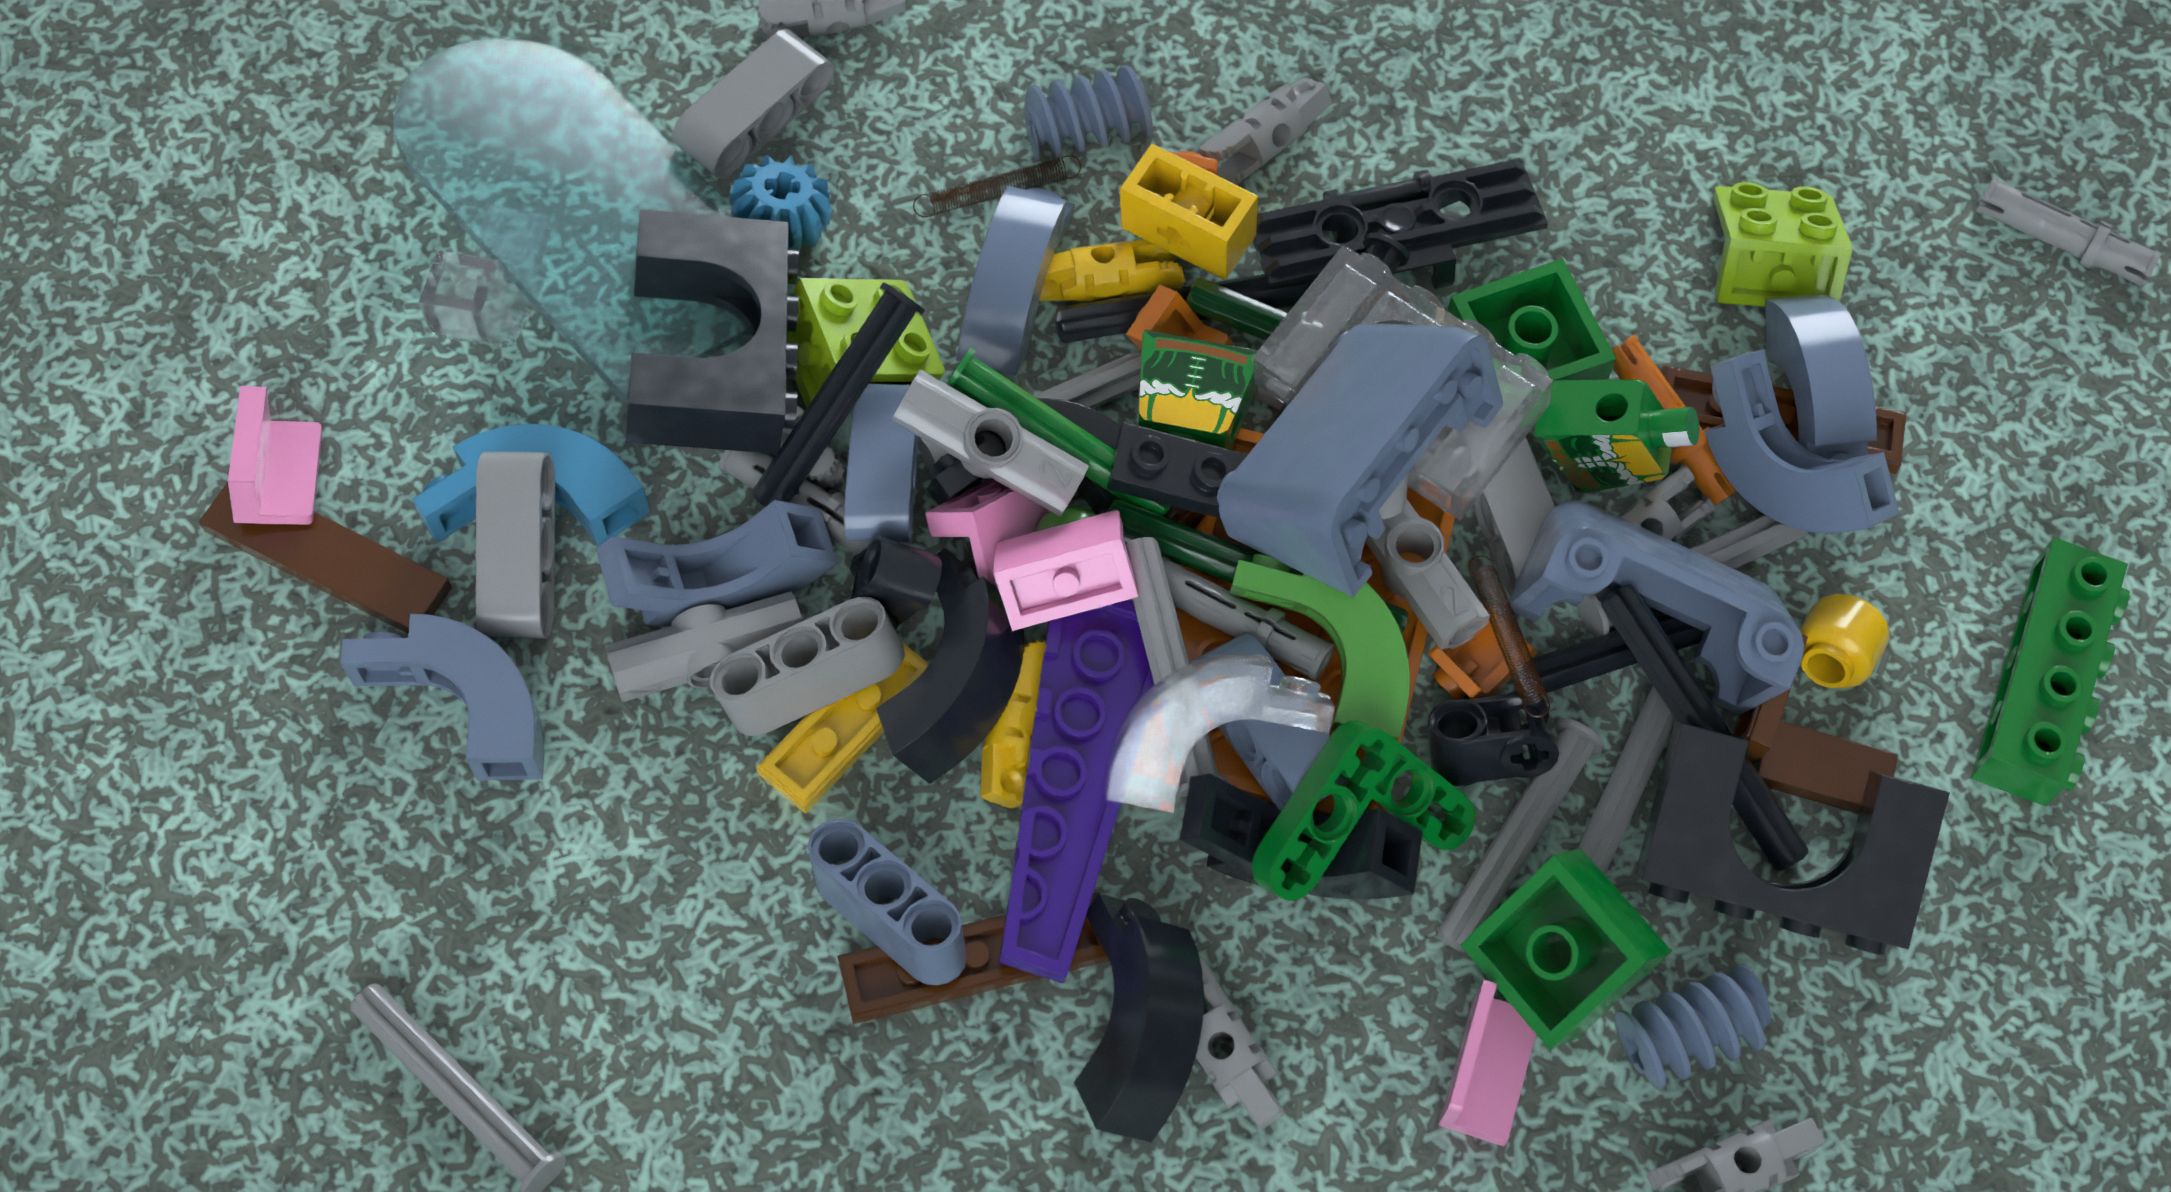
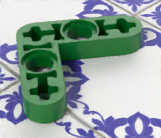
M1349 720L1340 725L1330 736L1258 846L1252 862L1254 880L1260 887L1287 901L1299 900L1308 895L1316 886L1370 802L1376 807L1423 831V841L1444 851L1453 850L1461 846L1470 836L1475 824L1476 814L1474 805L1466 795L1387 732L1360 720ZM1360 745L1366 752L1361 762L1359 757L1355 755ZM1410 770L1412 776L1411 787L1402 799L1394 802L1391 795L1393 783L1400 773ZM1339 775L1349 781L1346 787L1335 782ZM1333 794L1335 804L1331 817L1325 823L1315 826L1313 810L1317 802L1325 795ZM1431 803L1441 807L1442 812L1446 815L1442 824L1433 815L1425 812ZM1301 833L1312 838L1309 844L1298 839ZM1286 859L1293 864L1287 875L1280 869Z

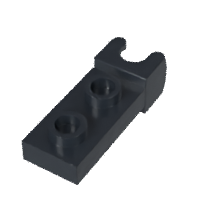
M1123 422L1117 436L1107 489L1221 519L1217 502L1218 489L1223 479L1230 472L1238 468L1247 457V454Z

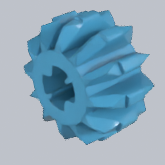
M765 155L762 163H760V167L753 164H745L743 172L740 174V179L734 180V186L731 187L729 204L732 206L731 217L788 222V247L800 249L801 244L816 247L818 240L821 238L822 231H826V227L830 224L832 206H830L828 180L816 178L817 174L815 173L814 164L797 167L791 155L784 163H776L768 155Z

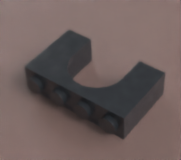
M646 209L639 210L634 296L695 301L715 305L736 316L748 328L753 338L734 352L710 358L631 353L625 443L777 454L781 446L783 429L795 428L797 414V391H786V379L795 380L798 358V343L786 342L787 331L796 332L798 318V295L787 294V284L796 285L799 265V248L788 247V222Z
M1674 721L1635 872L1642 880L1651 882L1648 893L1681 903H1688L1690 893L1716 899L1713 910L1745 920L1753 921L1756 910L1782 916L1780 928L1805 936L1819 938L1822 927L1847 933L1846 945L1874 954L1885 955L1888 944L1909 950L1950 792L1870 771L1854 833L1842 858L1830 870L1814 879L1789 884L1772 882L1754 875L1744 865L1735 850L1730 832L1732 804L1749 741L1737 736Z

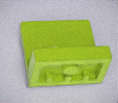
M1750 182L1736 183L1733 187H1715L1713 200L1725 235V243L1715 286L1717 303L1766 307V299L1826 294L1840 302L1853 246L1831 195L1812 187H1797L1792 192L1767 190L1759 184Z
M799 279L791 293L798 295L796 332L787 331L786 342L798 343L795 381L806 409L884 292L879 288L883 282L887 283L915 301L907 282L904 280ZM914 315L870 382H913L919 370L938 380L942 378L945 368L922 316Z

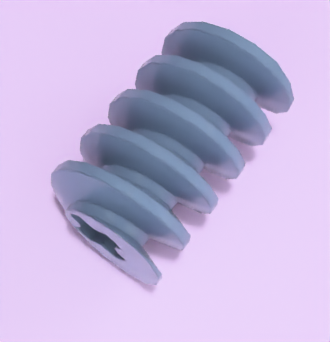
M1124 65L1117 70L1115 82L1107 71H1098L1094 76L1093 88L1085 76L1077 75L1072 79L1070 93L1060 80H1054L1049 84L1047 98L1037 85H1030L1026 89L1024 103L1025 126L1033 155L1038 162L1041 144L1046 142L1057 158L1062 157L1064 139L1069 137L1078 152L1081 153L1085 152L1088 133L1094 134L1102 148L1108 146L1111 128L1117 129L1124 143L1130 142L1132 124L1135 123L1140 125L1147 138L1153 135V121L1149 100L1142 81L1138 79L1130 66Z
M1738 964L1729 971L1728 976L1725 973H1714L1705 980L1704 985L1698 982L1686 984L1681 989L1680 995L1676 992L1667 991L1656 999V1004L1650 1001L1638 1002L1633 1006L1631 1014L1627 1011L1617 1010L1614 1014V1020L1620 1043L1635 1069L1640 1074H1644L1654 1088L1660 1090L1666 1086L1664 1070L1666 1065L1671 1067L1679 1079L1686 1080L1691 1076L1689 1057L1692 1055L1703 1069L1709 1071L1716 1066L1713 1047L1718 1046L1720 1051L1730 1061L1739 1059L1741 1054L1738 1038L1741 1036L1751 1050L1755 1052L1763 1050L1765 1047V1036L1762 1028H1765L1771 1022V1009L1764 987L1755 973L1746 965Z

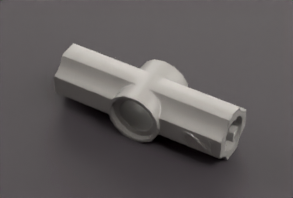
M919 370L891 420L961 460L964 468L972 475L981 478H993L1059 517L1065 511L1089 467L1087 464L1022 428L1017 418L1010 412L999 408H987L922 370ZM987 430L997 433L1002 437L1006 445V453L996 457L983 454L975 444L974 435L980 431Z
M1406 499L1405 508L1400 514L1382 519L1385 527L1382 535L1378 539L1368 535L1365 543L1381 564V577L1385 586L1393 593L1405 598L1440 650L1445 648L1453 650L1470 641L1476 633L1487 626L1490 615L1444 552V538L1440 529L1432 522L1420 518ZM1406 552L1420 555L1425 561L1412 563L1404 560L1399 554Z
M790 591L729 610L717 604L697 606L676 616L670 627L605 645L620 699L622 702L686 683L695 688H709L711 673L720 660L803 620L793 592Z

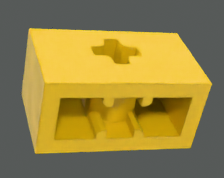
M1152 143L1120 187L1122 229L1225 281L1256 237L1257 195Z

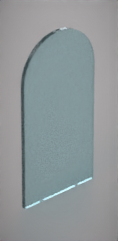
M502 38L484 39L444 49L422 62L406 78L398 92L393 112L395 142L406 166L622 402L628 400L631 353L707 358L751 334L748 328L736 316L712 304L634 296L640 209L731 217L732 207L632 103L593 66L561 49L533 41ZM787 284V294H791L796 285Z

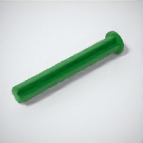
M970 347L947 382L948 386L987 408H999L1010 412L1017 418L1022 428L1087 464L1089 467L1085 476L1124 502L1163 517L1166 515L1171 507L1169 505L1108 490L1107 484L1115 450L974 357L973 354L976 349Z

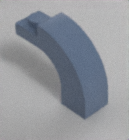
M1008 185L995 210L978 259L963 319L956 361L961 362L970 347L976 349L973 356L995 371L1016 375L1028 355L1045 277L1057 246L1070 228L1075 204L1068 203L1067 200L1061 199L1056 193L1046 189L1029 188L1025 190Z
M1826 294L1766 299L1767 360L1779 365L1789 379L1797 410L1799 444L1814 454L1830 459H1850L1868 455V441H1877L1875 399L1867 356L1851 315L1838 300Z
M1763 349L1743 353L1710 365L1713 376V396L1716 404L1722 410L1725 423L1704 432L1713 456L1725 477L1738 493L1757 510L1786 526L1814 533H1842L1867 529L1900 513L1884 452L1850 459H1830L1812 453L1794 439L1781 418Z
M777 500L772 501L741 526L708 540L689 544L667 545L611 536L596 548L612 606L642 610L645 624L653 626H671L676 616L697 606L717 604L729 610L790 591L795 593L838 564L821 509Z
M410 614L408 638H402L390 632L378 631L364 635L363 639H342L340 664L354 687L432 686L454 694L467 705L466 760L477 781L543 779L544 736L537 708L520 671L512 659L488 636L466 624L445 617L428 614Z

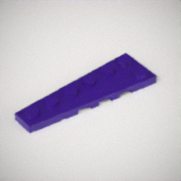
M1131 600L1048 621L999 963L1062 984L1067 977L1156 693L1134 603Z

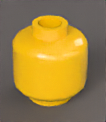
M1832 594L1822 597L1811 607L1799 628L1801 634L1808 636L1800 666L1811 680L1827 688H1851L1861 685L1872 676L1886 650L1890 637L1887 621L1876 607L1857 596Z

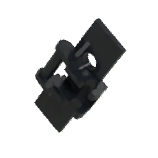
M1517 158L1433 177L1428 170L1414 172L1413 179L1340 194L1337 189L1324 191L1323 200L1257 214V231L1253 244L1269 288H1275L1355 270L1366 251L1363 246L1366 235L1369 233H1380L1397 240L1410 254L1408 263L1405 266L1398 267L1394 274L1433 265L1432 285L1434 289L1453 286L1455 281L1456 256L1453 249L1547 229L1548 221L1522 159ZM1458 201L1464 203L1470 209V213L1462 218H1451L1440 211V209ZM1323 231H1331L1335 242L1327 239ZM1392 279L1381 299L1391 297Z

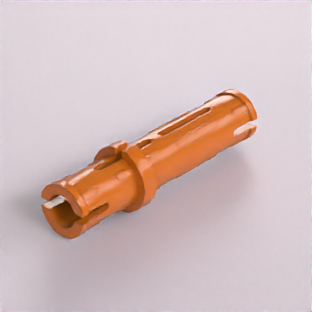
M1635 334L1624 340V344L1621 346L1617 345L1612 349L1616 357L1613 370L1620 380L1638 379L1646 382L1664 409L1686 407L1639 343V339ZM1699 426L1697 444L1672 447L1670 460L1674 465L1681 463L1682 466H1688L1695 477L1693 481L1705 498H1710L1714 505H1717L1737 490L1725 477L1713 456L1704 432L1709 427L1702 430Z

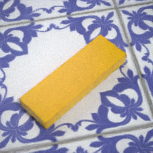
M903 642L905 656L902 665L894 674L806 715L756 767L758 774L805 814L884 733L876 708L913 683L928 667L929 663Z

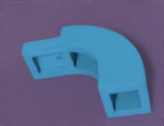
M519 424L499 427L481 432L452 446L461 468L452 474H443L434 478L425 486L422 493L412 499L423 525L434 540L439 543L476 519V471L481 453L484 451L548 452L551 454L555 469V503L574 515L598 547L611 536L615 537L651 513L642 484L611 450L579 432L542 424Z

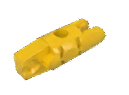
M1146 240L1070 248L1069 251L1053 254L1039 301L1085 302L1155 292L1159 285L1170 289L1180 288L1184 286L1185 278L1182 266H1179L1178 262H1173L1177 259L1176 255Z
M1036 640L1033 643L1030 642L1024 645L1022 666L1014 692L998 722L983 741L980 797L1007 808L1013 809L1022 805L1045 641L1039 642V640Z

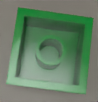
M1563 258L1458 293L1450 298L1443 326L1460 327L1480 335L1486 339L1504 405L1488 425L1510 419L1522 423L1537 418L1542 381L1609 379L1616 362V357Z
M1581 848L1553 855L1460 944L1489 980L1497 983L1496 988L1549 1050L1580 1037L1672 952Z

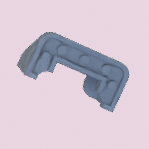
M1361 323L1354 326L1350 331L1342 333L1336 340L1329 356L1238 468L1230 472L1221 482L1217 493V502L1219 504L1220 518L1227 535L1354 598L1372 575L1370 565L1361 562L1362 549L1366 538L1369 535L1378 539L1385 531L1379 509L1445 425L1460 432L1464 430L1469 421L1486 428L1504 405L1486 339L1455 326Z
M1578 500L1563 502L1555 507L1543 520L1509 599L1514 613L1535 622L1542 616L1546 608L1554 603L1566 602L1576 607L1583 601L1584 596L1596 594L1606 587L1615 591L1622 586L1631 584L1637 589L1647 606L1704 631L1693 660L1702 665H1707L1714 675L1716 690L1711 699L1712 703L1741 715L1791 688L1802 660L1804 643L1800 630L1775 590L1586 502Z

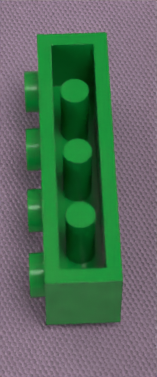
M2055 537L2052 538L2033 562L1970 779L2043 806H2047L2063 789L2071 791L2074 788L2085 761V756L2077 752L2081 734L2086 735L2090 731L2100 707V699L2092 697L2096 679L2101 680L2105 676L2115 652V644L2107 642L2111 625L2116 626L2121 620L2130 597V591L2122 588L2128 563Z

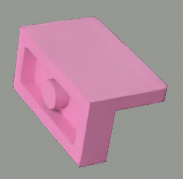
M240 386L228 476L234 523L308 525L313 522L322 441L321 424L318 422L271 421L267 387Z
M992 478L925 512L931 537H969L978 577L984 576L990 583L994 584L996 583L993 574L995 544L1035 532L1037 522L1045 513L1050 511Z
M1118 510L1000 541L995 544L993 574L1012 631L1139 597L1133 569L1124 543L1123 522Z
M1483 979L1472 1000L1438 1125L1505 1146L1510 1136L1536 1033L1510 1003L1493 998L1497 983Z

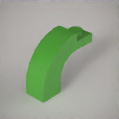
M1255 554L1251 563L1238 560L1230 594L1306 615L1318 623L1335 644L1341 663V683L1330 727L1337 729L1349 720H1360L1387 732L1394 739L1398 740L1402 731L1409 699V661L1400 629L1391 611L1376 591L1365 582L1354 598L1304 573H1302V576L1290 573V566L1269 556Z

